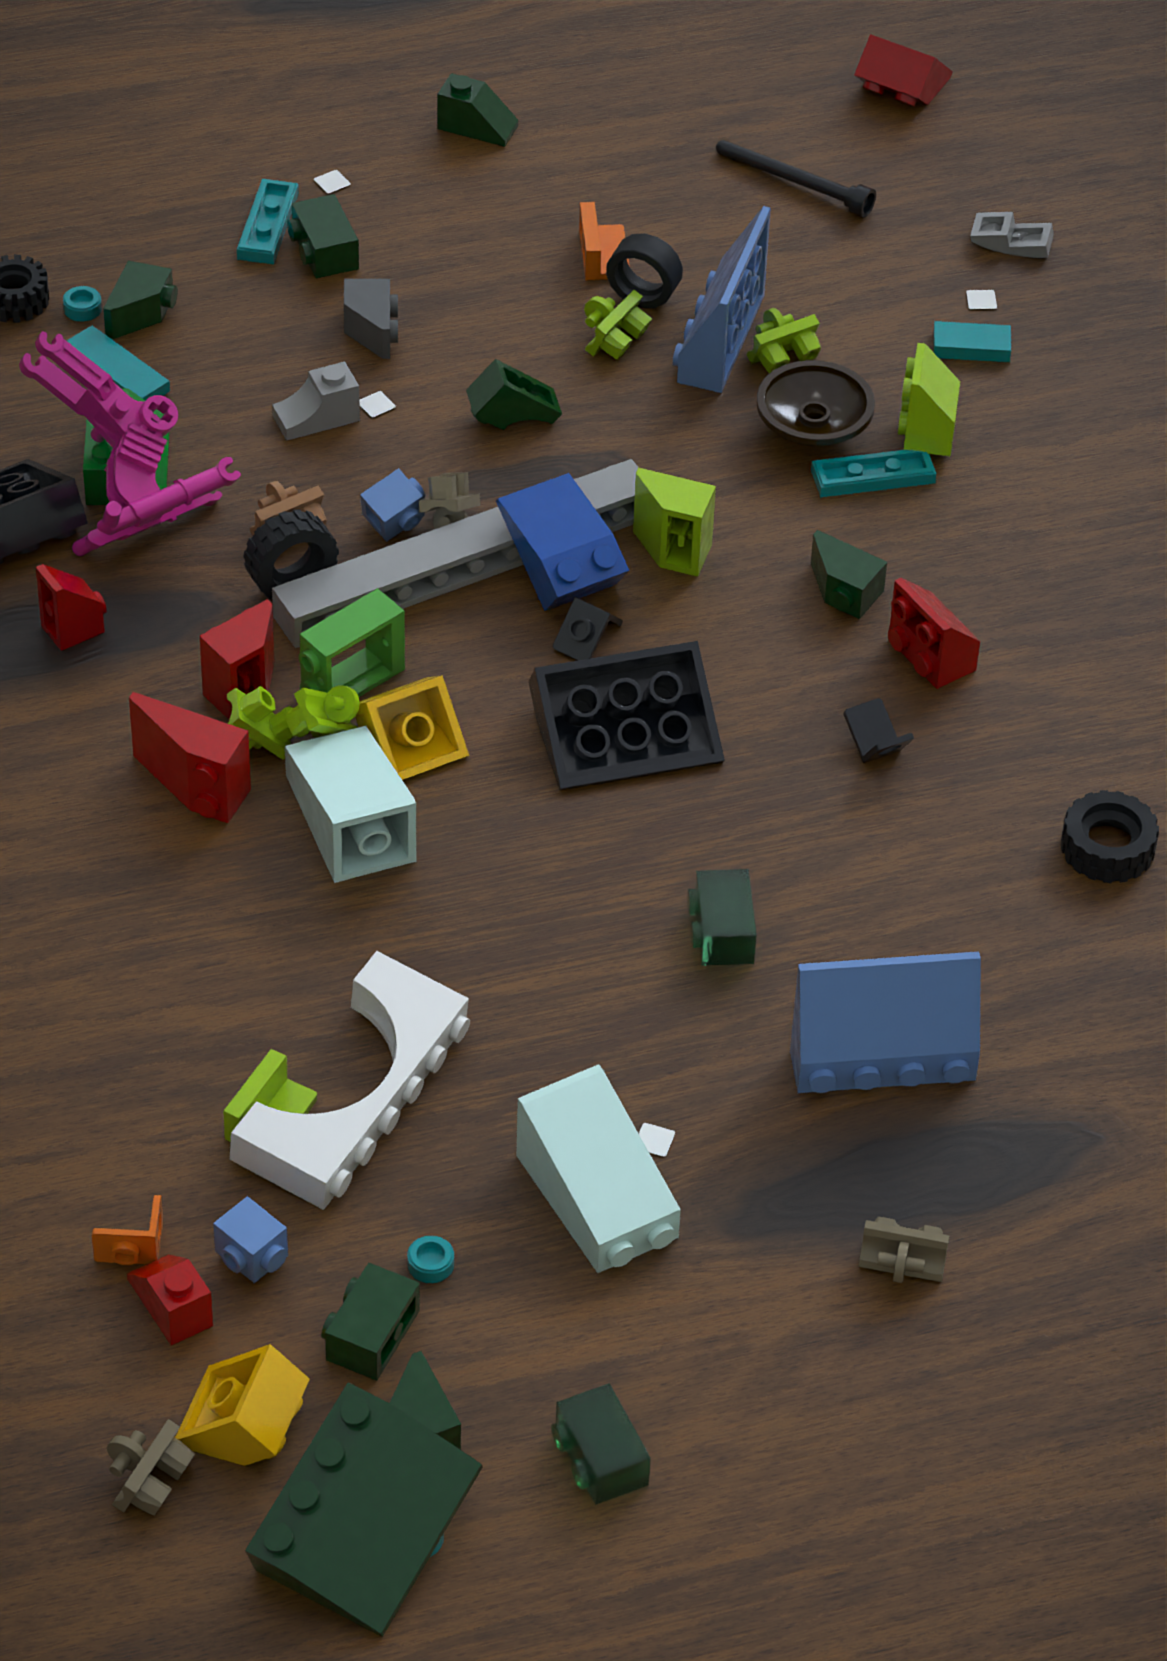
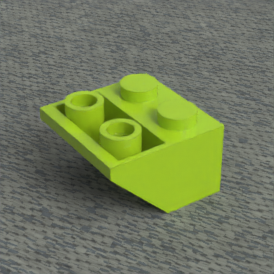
M917 343L915 358H907L898 435H905L904 450L951 456L960 381L925 343Z
M638 467L635 479L634 534L660 568L698 577L712 546L716 486Z

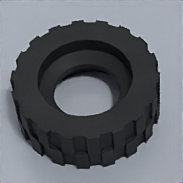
M299 509L292 512L285 511L279 513L274 518L271 517L266 520L265 524L254 531L252 538H249L246 544L247 549L243 555L245 559L244 566L260 591L271 599L273 587L337 565L339 548L336 546L335 538L318 516L315 517L312 512L307 510L302 512ZM306 542L308 544L307 551L297 562L281 569L274 567L275 561L285 550L299 543Z
M1100 790L1098 793L1090 792L1085 794V797L1076 799L1073 802V806L1069 807L1066 811L1061 837V851L1065 854L1066 862L1071 864L1076 872L1088 876L1087 878L1094 881L1096 879L1102 880L1103 883H1112L1113 881L1127 882L1128 879H1135L1141 876L1144 870L1147 871L1150 868L1151 861L1154 860L1159 835L1158 819L1155 814L1151 813V808L1146 803H1141L1133 795L1128 796L1124 792H1108V790ZM1098 826H1112L1127 832L1131 836V841L1129 845L1123 847H1107L1089 838V831L1091 828Z

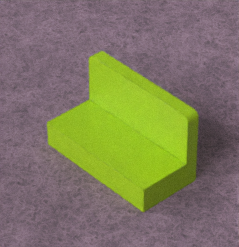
M270 1049L224 1109L225 1140L231 1142V1132L256 1101L277 1110L307 1114L316 1103V1091L287 1078L286 1055Z

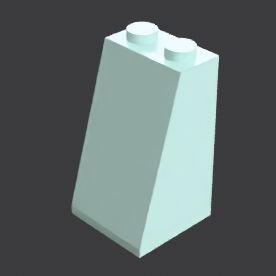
M366 726L285 746L286 777L334 883L416 862L415 799Z
M599 1064L518 1098L516 1156L597 1273L611 1267H621L631 1261L632 1258L652 1249H662L673 1240L679 1238L681 1209Z

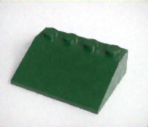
M348 1382L245 1552L253 1567L259 1573L383 1637L483 1466L480 1462L392 1404Z

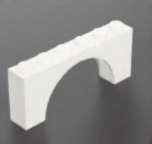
M376 951L353 980L351 1008L370 1020L388 1044L393 1064L383 1082L359 1102L326 1113H290L265 1106L256 1101L231 1132L230 1160L324 1210L334 1196L340 1198L345 1193L356 1167L359 1164L365 1166L369 1162L375 1151L376 1141L383 1133L387 1135L391 1133L399 1120L400 1110L406 1102L412 1104L417 1099L423 1088L424 1079L429 1072L436 1073L441 1068L447 1055V1049L452 1042L459 1043L464 1038L470 1025V1019L467 1018L469 998Z

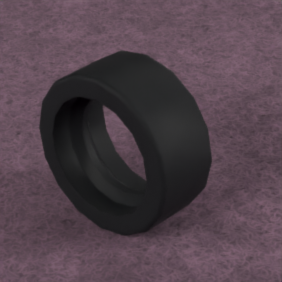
M646 233L631 234L622 239L607 262L606 276L610 286L618 296L625 299L633 290L637 291L643 296L638 305L641 308H657L667 303L683 275L682 263L674 249L662 239ZM635 258L645 261L658 272L663 283H651L643 280L632 271L627 259Z

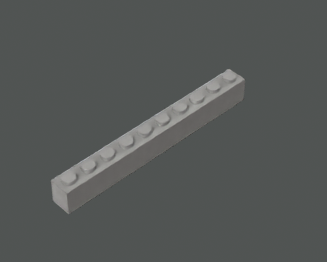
M632 459L574 479L612 532L633 525L635 479L638 466ZM496 507L273 587V618L292 645L297 648L300 647V633L377 588L404 609L524 564L499 508Z

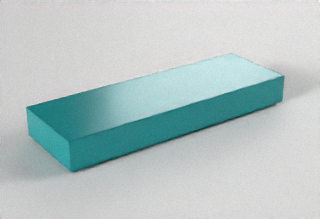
M270 179L261 180L237 247V260L274 265L287 229V220L290 219L292 214V203L296 202L299 194L298 183Z
M93 325L67 340L68 343L112 377L113 382L120 388L130 389L145 401L151 396H163L170 392V381Z
M889 451L815 460L811 464V473L820 498L936 483L937 473L930 455L923 451Z

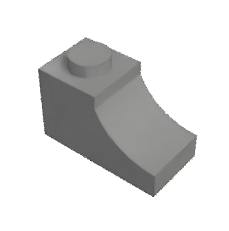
M345 361L308 371L306 382L297 392L283 401L272 404V416L286 441L360 421L359 384Z

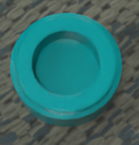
M77 286L68 290L63 296L64 314L71 320L80 322L95 319L102 311L100 293L88 286Z
M424 1236L415 1240L407 1252V1266L410 1274L418 1281L424 1283H438L448 1278L454 1269V1250L451 1244L438 1236Z

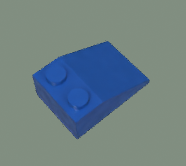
M569 473L496 500L544 611L571 602L575 597L579 599L614 586L630 571L612 531Z

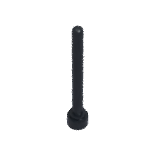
M721 140L716 144V151L720 155L841 200L851 213L861 217H867L874 207L876 190L859 184L858 186L852 185L849 188L725 140Z

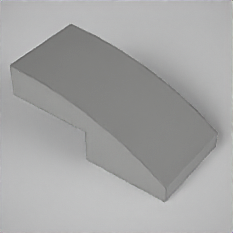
M1013 212L976 213L970 237L971 242L993 251L1021 257L1048 258L1054 232L1052 223L1015 224Z

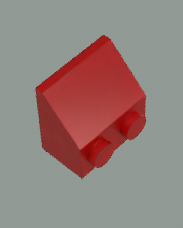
M870 34L854 75L864 82L862 88L882 95L884 90L896 94L895 100L915 107L916 102L929 105L951 78L953 71L933 56Z

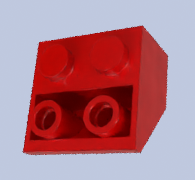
M902 577L895 580L888 630V640L896 651L901 652L913 664L916 672L920 676L925 677L936 689L976 671L980 640L931 591Z
M266 599L199 636L203 696L228 719H230L232 714V704L227 700V694L234 688L239 689L246 695L259 686L268 692L270 689L275 663L272 603Z

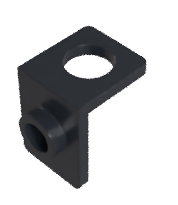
M575 597L553 643V648L577 660L590 659L599 644L608 622L611 621L621 626L623 620Z
M880 698L848 708L843 713L863 764L901 751L914 739L912 733L897 737L883 701Z

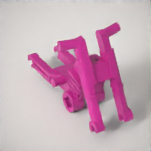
M43 331L39 334L35 341V346L41 356L36 361V366L31 364V355L29 353H25L21 358L19 368L26 377L34 378L77 414L84 415L94 426L91 430L92 439L96 442L106 440L113 448L104 470L106 471V493L110 502L106 505L103 519L97 523V529L90 531L88 535L73 543L72 549L76 555L83 556L111 542L127 539L165 521L173 522L177 520V516L202 505L212 506L222 497V493L216 491L214 494H211L210 492L234 484L241 476L239 471H234L233 473L226 471L233 463V459L225 457L215 467L185 480L177 479L173 481V485L160 490L156 483L155 473L163 454L164 446L167 443V440L163 437L174 427L178 420L177 407L169 398L154 395L144 402L132 399L113 382L112 377L63 339L61 334L55 336L51 342L52 345L47 342L46 332ZM46 357H49L51 360H53L56 364H58L61 368H63L66 372H68L71 376H73L76 380H78L88 389L86 390L81 385H79L71 377H69L57 366H55L52 362H50ZM156 409L163 413L161 419L153 413Z

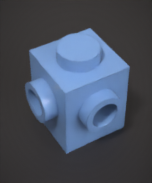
M398 468L360 494L362 515L387 542L403 530L409 531L419 524L422 517L425 516V512L419 513V500L426 497L425 492L416 479L413 477L408 479Z
M248 1196L213 1223L215 1252L221 1256L223 1262L230 1270L235 1273L241 1272L253 1283L266 1273H272L279 1269L286 1260V1257H288L287 1227Z

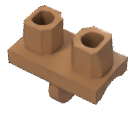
M278 481L268 483L266 485L267 497L258 500L260 510L255 511V526L250 528V532L253 536L254 531L265 524V521L269 518H274L279 513L285 511L292 512L299 509L302 512H306V510L312 512L326 526L327 519L321 507L324 494L319 485L298 493L295 486L284 489Z

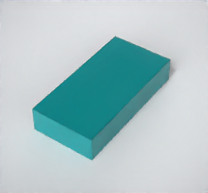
M934 321L933 352L938 358L1010 362L1011 325Z

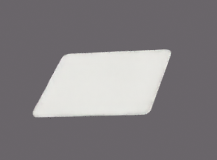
M333 170L314 178V181L328 194L351 185L338 170Z
M994 290L966 291L969 309H997Z
M381 391L359 400L360 406L372 418L396 408Z
M643 1123L639 1135L649 1153L665 1157L674 1138L675 1131Z

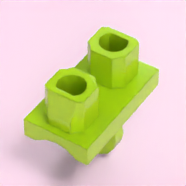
M633 290L615 309V301L612 298L592 297L584 307L587 317L585 323L591 328L596 326V337L586 346L585 350L594 357L603 349L618 360L632 342V339L620 329L623 328L633 337L639 339L652 321V318L638 307L643 296Z
M776 308L768 309L764 312L763 323L756 326L757 335L753 338V350L748 351L746 355L751 364L760 361L769 374L775 369L789 364L790 358L786 352L790 350L795 351L800 361L813 360L817 358L821 350L819 340L815 334L820 322L815 314L794 321L791 314L782 316Z
M335 686L328 693L303 687L294 693L298 705L284 714L293 736L302 738L311 732L314 738L358 728V726L351 723V720L359 710L360 701L356 691L348 686Z
M261 686L247 695L237 688L227 694V700L232 704V714L227 724L248 730L249 749L252 747L260 749L263 746L282 760L285 759V746L291 745L290 740L295 736L292 735L284 714L293 708L288 706L279 713L274 714L273 711L276 710L275 700L271 693Z

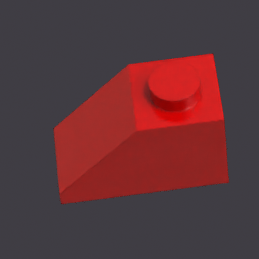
M44 564L36 567L41 627L61 651L105 632L103 615L107 613V608L103 597L98 591L93 592L80 577Z
M168 1254L127 1273V1280L171 1346L213 1327L211 1291L189 1259Z

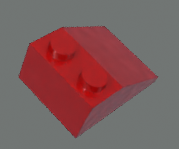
M132 692L129 696L133 756L190 811L199 813L206 818L229 823L251 790L248 730Z

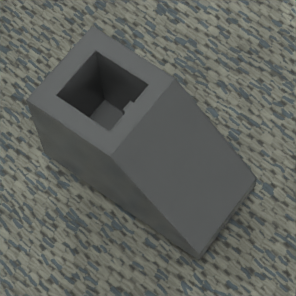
M344 279V333L382 359H390V343H398V320H390V317H398V294H390V279Z

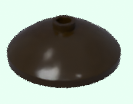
M806 360L783 365L763 379L757 392V410L765 425L779 436L791 442L807 446H830L854 438L870 424L875 408L872 389L860 375L842 365L826 361Z

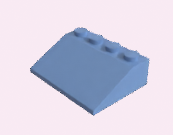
M763 206L724 254L717 270L710 271L706 283V294H700L696 303L695 319H688L684 332V343H678L674 351L673 366L678 367L677 383L722 393L764 298L770 207Z
M964 952L798 964L790 1045L797 1092L825 1093L835 1090H868L876 1087H910L919 1084L960 1083L976 1080L980 1055V953Z

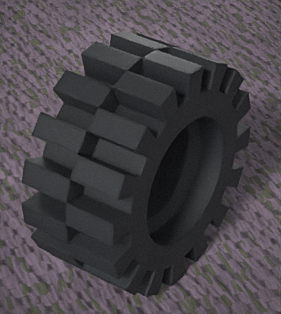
M14 254V259L11 260L8 259V255L1 256L0 321L7 323L8 318H13V323H19L20 317H25L26 321L33 319L32 313L38 316L42 314L43 308H47L49 300L46 268H43L42 263L39 261L34 263L33 258L29 256L25 260H21V255Z

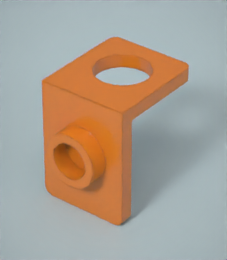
M154 1195L149 1231L94 1228L92 1231L94 1260L96 1262L117 1263L120 1265L149 1264L159 1258L163 1229L162 1196Z

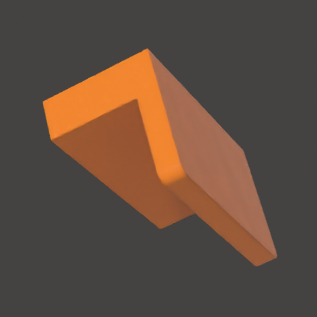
M580 202L579 237L585 280L608 279L606 276L607 262L622 239L626 238L624 226L621 224L598 225L595 202Z

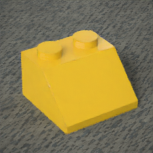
M443 675L426 677L360 701L359 710L355 716L358 727L366 726L402 780L469 756Z
M271 1344L209 1365L175 1438L194 1452L243 1466L264 1459H271L285 1445V1434L292 1418L302 1407V1396L310 1378Z

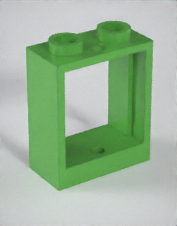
M378 588L299 634L300 689L304 687L328 693L333 687L343 685L354 689L358 697L405 670V611ZM363 639L366 640V647L331 668V658Z

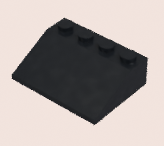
M30 459L0 469V564L4 562L3 557L16 552L18 554H25L35 551L40 547L41 542L51 538L63 539L70 537L76 533L75 528L88 524L75 478Z
M698 641L536 667L533 670L528 683L536 720L560 791L718 764L725 761Z

